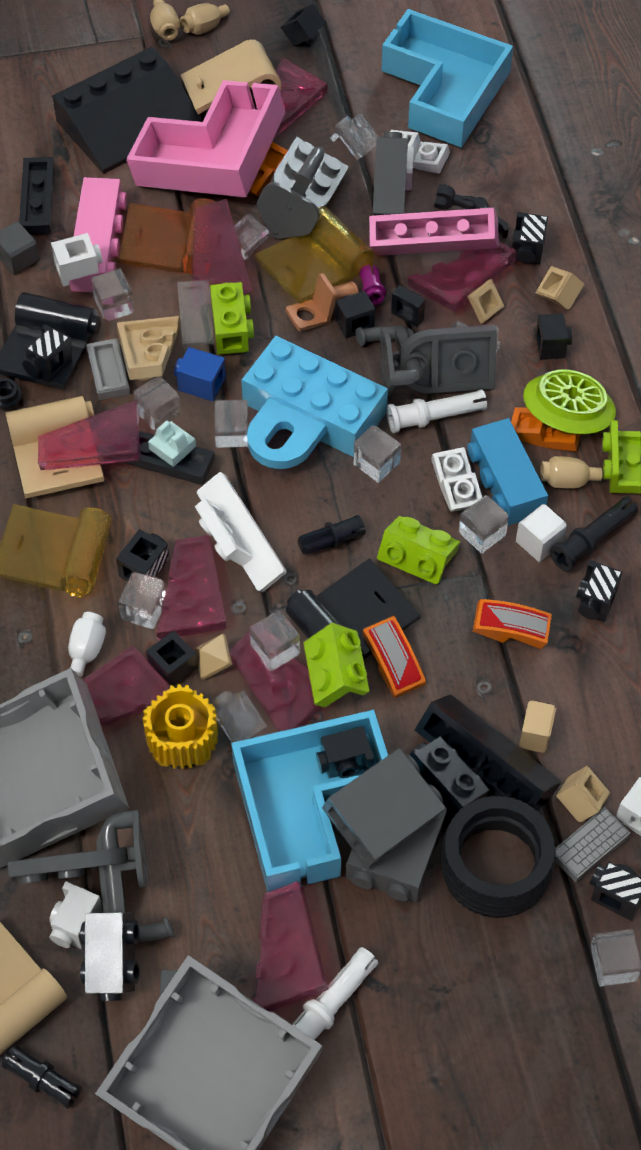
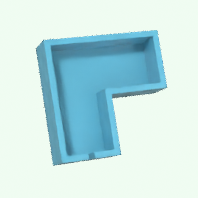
M407 9L397 23L396 29L392 30L382 45L381 71L421 85L409 102L408 128L462 148L510 74L513 46Z
M374 710L231 743L233 765L268 894L299 887L303 878L307 879L308 884L341 876V856L330 818L322 807L330 796L365 771L360 770L356 775L348 778H340L338 776L329 779L327 773L321 774L319 770L316 752L321 751V737L363 726L374 756V765L388 756Z

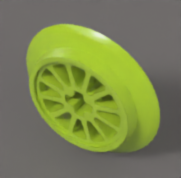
M566 369L554 370L532 379L524 389L523 398L529 411L544 424L560 431L574 434L596 433L609 427L611 420H614L616 416L614 402L606 393L604 387L597 380L582 372Z

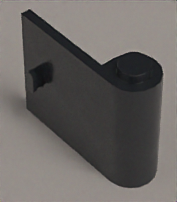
M22 292L15 308L16 325L0 351V374L65 389L87 348L86 344H89L93 335H97L100 331L102 320L98 316L97 310ZM45 324L71 338L73 360L49 383L36 376L29 375L22 365L26 359L25 349L31 341L36 340L42 335L41 327Z
M370 558L317 596L312 590L296 591L289 597L286 607L288 616L308 639L330 623L356 630L361 643L363 659L372 654L363 638L364 628L395 616L404 631L420 619L418 612Z

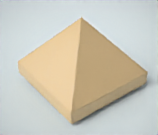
M492 279L486 281L467 296L480 323L486 322L505 307Z
M224 634L194 648L200 677L203 680L232 666Z

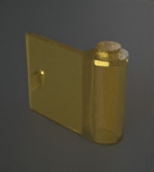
M326 206L318 207L319 219L310 234L290 237L255 254L254 259L299 304L313 298L319 274L324 273L334 287L359 275L364 266H373L374 252Z
M13 504L0 545V577L66 591L68 594L76 597L91 593L95 586L112 525V517L104 510L92 507L82 509L79 517L74 518Z

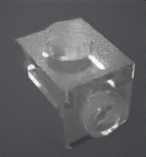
M360 112L353 119L347 115L334 126L337 131L330 137L333 142L340 138L358 161L376 147L377 137L379 136Z
M249 213L229 231L221 224L216 228L222 238L219 243L230 255L236 253L243 260L248 258L271 236L268 229Z
M228 689L212 700L215 705L213 707L216 709L217 721L232 743L250 739L267 727L244 690L232 693Z

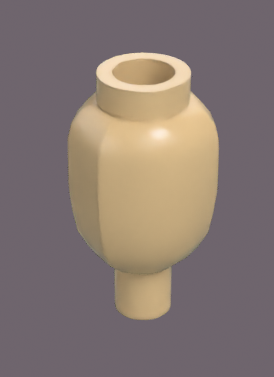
M154 0V8L150 14L154 31L161 38L172 40L177 36L181 26L178 15L174 8L165 3L164 0Z
M210 3L197 4L189 7L185 15L181 16V28L185 33L191 32L195 35L207 33L215 29L220 22V18L228 16L230 10L226 4L219 7Z
M555 456L550 458L549 461L541 462L540 480L547 481L551 487L579 488L584 486L588 480L601 481L602 468L589 467L583 460L578 458Z

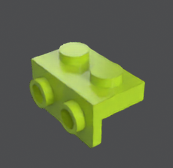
M611 420L609 432H603L602 451L608 452L609 459H604L603 479L609 480V493L641 494V432L618 431V420Z
M399 515L385 529L377 559L428 582L438 584L441 581L445 566L456 555L461 541L451 538L445 531L430 529L421 525L414 518Z
M330 623L303 642L315 705L327 707L348 692L365 695L369 692L361 643L356 630Z

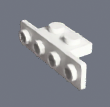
M219 472L198 489L197 494L201 502L195 508L201 516L199 523L206 533L215 538L217 544L214 547L225 561L232 560L243 566L254 586L260 592H264L286 574L285 567L225 474Z

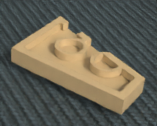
M180 316L117 322L118 337L130 380L147 381L153 377L163 376L180 329Z

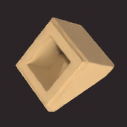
M551 266L535 293L569 310L583 288L584 283L573 273Z
M537 701L528 702L519 744L520 748L541 753L547 751L556 711L555 705Z
M585 766L565 780L556 796L578 822H583L600 811L610 792L588 766Z

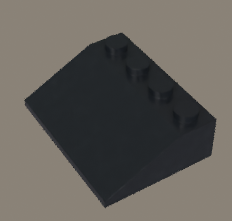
M153 47L141 51L52 95L57 123L103 174L127 162L126 159L148 117L202 122L201 116L196 112L193 103L171 67Z

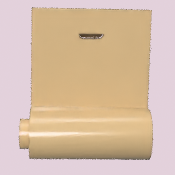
M257 40L244 41L181 74V78L198 114L210 108L223 80L248 82L251 89L253 83L279 85L281 90V81L263 45Z
M79 396L5 412L25 499L104 481L89 421L95 420L91 401L85 402L84 397Z
M0 922L1 1055L68 997L56 979L46 969H40Z

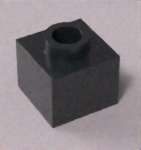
M312 3L297 10L280 28L294 46L304 41L306 44H309L320 35L318 30L326 21Z
M365 291L347 295L342 299L336 300V322L346 339L356 336L355 333L358 327L362 329L375 327V307Z
M564 313L538 315L535 337L540 360L565 358L567 345H572L571 326H566Z
M174 630L146 650L148 665L169 687L171 685L174 686L198 668L196 653Z

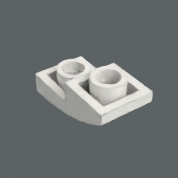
M390 131L402 133V138H408V147H414V169L440 174L450 154L448 144L420 142L418 132Z
M464 447L432 454V464L450 512L484 504L476 474L471 472Z

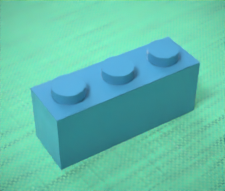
M509 418L473 428L471 441L467 444L469 457L473 463L477 462L480 468L482 484L486 489H490L493 495L492 500L495 511L498 515H503L507 525L521 522L542 504L547 505L548 494Z

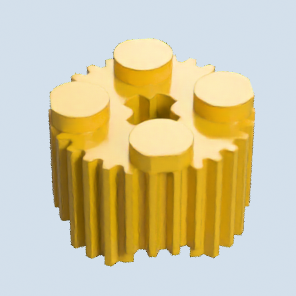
M178 684L177 688L171 685L169 690L163 692L162 697L157 695V701L152 700L151 706H147V709L144 710L143 725L149 752L153 753L154 760L159 765L167 767L173 765V769H176L177 766L184 769L186 765L192 768V764L197 766L204 765L211 759V750H215V744L218 742L216 709L213 707V704L209 703L208 698L204 699L202 693L197 695L196 690L189 689V685H186L184 688H182L181 684Z

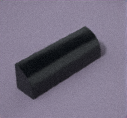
M451 694L432 701L414 730L429 743L441 737L449 747H452L458 753L462 761L475 774L480 776L483 783L494 795L521 800V802L532 806L535 811H539L562 783L560 779Z

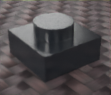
M399 285L392 292L391 313L418 327L424 320L425 299L418 293L409 291Z

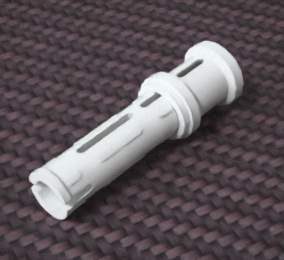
M481 389L429 402L417 398L411 404L401 406L389 404L386 407L388 424L392 433H398L401 428L417 425L419 428H423L431 420L480 410L484 411L487 409V401L473 403V400L486 398V395Z
M360 947L316 1000L311 999L303 1005L304 1011L292 1025L314 1040L324 1029L329 1030L334 1024V1015L379 964L377 959H373L375 956L367 949Z

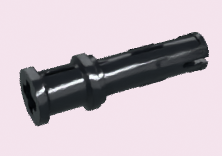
M624 496L585 528H575L567 540L552 546L550 556L553 562L563 571L569 572L572 570L580 558L590 556L594 552L598 542L638 513L637 504L634 502L627 507V504L632 499Z

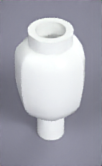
M84 612L82 618L76 620L69 638L68 652L72 658L70 668L79 677L83 676L86 664L92 662L97 657L106 634V629L102 625L103 617L92 612Z

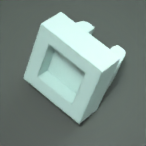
M166 420L157 428L155 436L148 441L152 452L174 467L196 447V440L172 421Z

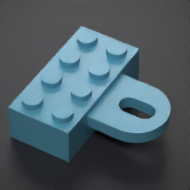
M278 336L273 338L241 380L243 404L259 411L248 427V449L256 461L274 469H286L299 465L307 459L319 441L355 457L386 414L388 388ZM287 429L292 432V435L283 447L271 449L267 446L277 431Z

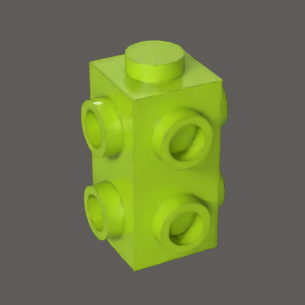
M242 282L210 285L217 355L249 352L248 339L254 338L253 320H246V314H251L249 294L243 295Z

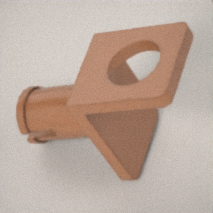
M321 273L317 278L313 299L286 306L285 312L298 331L330 324L336 300L342 299L347 295L359 293L353 281L333 287L325 274ZM302 310L309 311L314 315V318L310 321L302 320L297 316V312Z

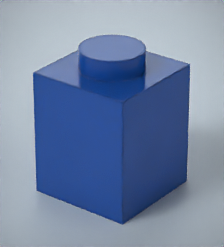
M188 347L184 357L178 358L174 367L178 391L214 402L226 378L225 358Z

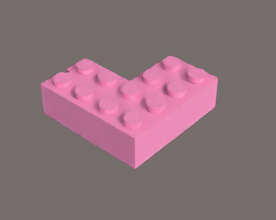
M223 80L203 122L148 117L126 159L135 185L247 197L285 115L279 85L253 83L252 91L258 110H255L248 82Z

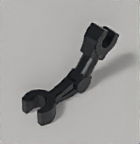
M439 184L434 204L436 208L445 210L451 208L452 205L464 209L489 208V204L484 197L458 195L451 186ZM498 216V232L504 239L508 236L509 227Z

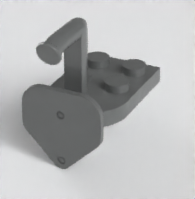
M296 137L277 167L270 183L264 187L257 201V207L270 235L273 238L280 239L310 234L319 219L320 213L326 208L349 166L340 162L337 158L324 153L322 147H314L309 142Z
M401 325L365 329L358 327L356 329V340L360 346H364L368 342L380 341L382 386L388 388V396H391L394 386L407 385L420 393L495 389L497 341L495 325L428 329L415 334L411 329ZM391 340L395 341L398 351L392 352Z
M139 810L118 812L107 818L96 842L97 850L7 862L9 877L19 876L20 883H30L47 880L48 872L58 871V879L86 875L85 868L99 866L103 912L127 913L122 871L136 869L139 888L149 886L146 845ZM133 828L134 846L119 847L117 830ZM163 917V921L139 926L140 935L138 943L175 937L167 917Z

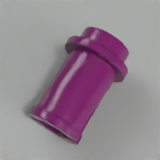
M366 265L359 271L363 285L362 291L367 293L373 305H378L383 302L386 296V289L381 284L378 267L373 265L372 274L371 266Z

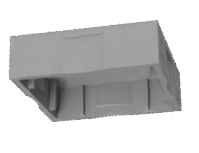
M72 668L23 690L14 698L0 704V868L8 865L7 862L24 858L109 818L112 814L129 809L88 686Z
M188 955L155 1003L154 1010L146 1026L127 1045L95 1094L177 1150H260L324 1049L320 1043L275 1013L265 1010L240 993L235 986Z

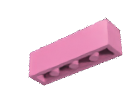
M88 177L83 179L74 236L88 233L92 245L98 244L103 263L98 264L99 273L70 280V289L73 292L108 293L110 281H115L116 263L113 262V258L119 257L120 241L117 238V233L122 234L123 215L120 214L121 210L126 211L127 193L122 192L120 179Z
M495 208L369 216L370 247L376 256L499 248L498 216Z

